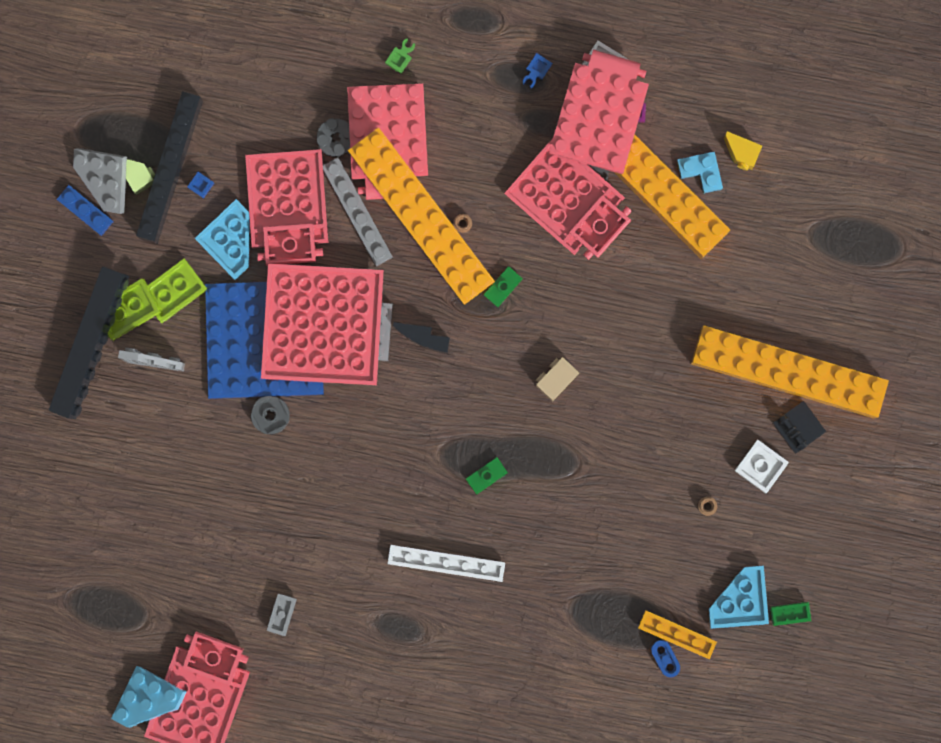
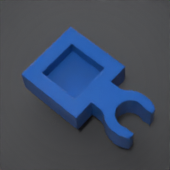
M536 53L526 68V71L530 74L524 77L523 84H525L526 80H531L533 83L530 89H532L537 78L543 80L552 63Z

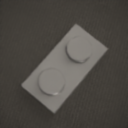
M278 593L267 631L286 636L297 601L296 598Z

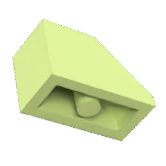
M127 159L126 179L134 193L138 194L152 186L153 178L155 177L152 168H147L144 163Z

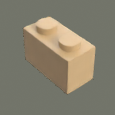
M563 357L560 360L556 358L549 366L551 370L547 374L543 372L536 379L538 382L536 387L552 402L579 375V372Z

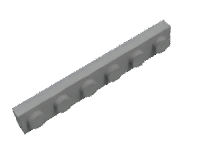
M339 158L323 165V170L376 267L393 258Z

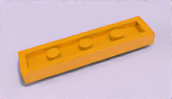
M646 610L638 626L643 631L709 660L717 643L715 640Z

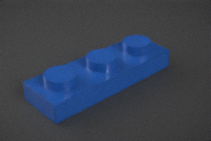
M70 185L57 198L61 204L101 236L114 222Z

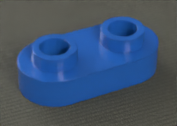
M656 641L651 647V653L663 675L675 677L680 671V664L674 652L666 641ZM660 646L664 647V652L662 654H659L657 652V649ZM668 664L673 665V669L671 671H668L666 669V666Z

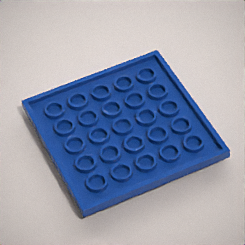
M267 282L205 284L207 288L206 329L209 399L324 395V384L322 382L261 379Z

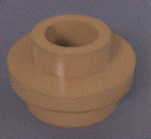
M459 214L455 217L453 226L457 232L466 233L472 227V220L466 214ZM460 221H465V222H466V226H465V227H461V226L459 225V222H460Z
M703 497L698 503V510L705 516L713 515L717 510V502L712 497ZM705 503H710L711 508L709 510L704 508Z

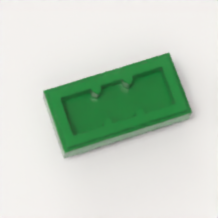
M508 266L486 291L484 296L498 308L523 278Z
M497 457L466 478V480L477 495L508 472Z
M809 602L770 607L772 626L812 621Z

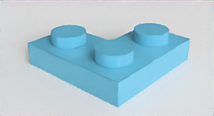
M715 152L677 160L681 179L700 175L704 193L723 189Z

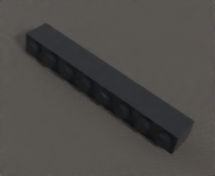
M184 91L181 93L136 234L140 240L158 245L202 107L203 100L200 96Z
M102 266L48 411L75 420L80 415L82 410L81 404L89 391V383L95 376L94 369L102 357L103 345L108 341L109 329L115 322L116 310L121 306L123 291L128 287V275Z

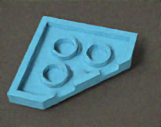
M236 199L195 238L234 280L249 267L250 214Z
M764 566L743 567L709 608L711 629L769 624Z
M136 666L111 719L125 727L136 726L144 721H149L165 713L178 710L186 691L150 671Z

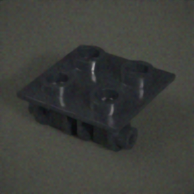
M802 401L773 422L795 454L826 432L805 401Z

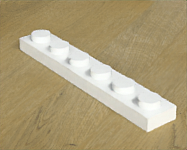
M395 545L390 546L388 564L500 582L503 581L505 568L504 562Z

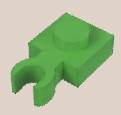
M408 39L403 41L401 50L395 47L385 62L386 65L402 74L412 59L408 53L412 52L415 48V43L410 48L405 46Z

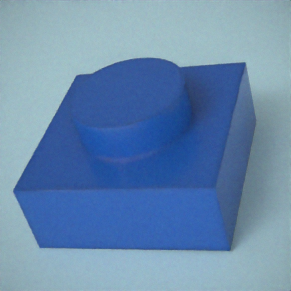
M197 172L187 188L204 199L214 185V182Z

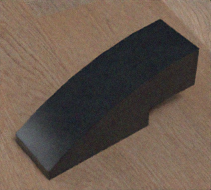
M393 322V328L411 342L434 352L448 354L450 337L431 335L432 327Z

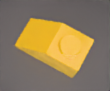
M727 131L723 139L733 162L738 164L737 167L742 170H752L762 145Z

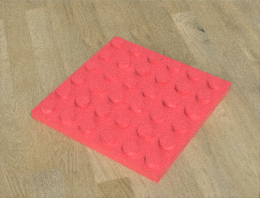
M268 264L261 379L377 386L384 270Z

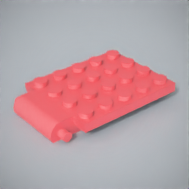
M593 49L592 55L587 53L583 55L582 60L589 62L588 66L578 63L574 65L549 153L623 175L649 84L637 81L636 79L637 76L645 78L646 71L640 69L641 63Z
M423 84L347 87L350 148L379 127L414 175L428 176ZM351 156L352 179H365L366 187H358V195L366 194V200L384 199Z
M551 140L504 194L573 255L584 246L588 250L583 256L588 260L593 255L599 258L630 223L631 220L627 216L632 211L627 206L622 211L617 208L625 197L590 166L550 154Z
M322 150L245 155L252 248H265V253H258V261L265 260L266 266L268 264L288 265L316 262L317 256H323V248L316 249L315 244L329 243Z
M196 631L194 637L188 634L185 637L184 642L191 644L189 650L180 646L176 647L165 677L166 681L186 691L184 699L178 710L165 713L160 717L150 720L144 737L160 743H225L250 674V671L241 669L238 665L239 662L247 664L249 656L243 654L244 648Z

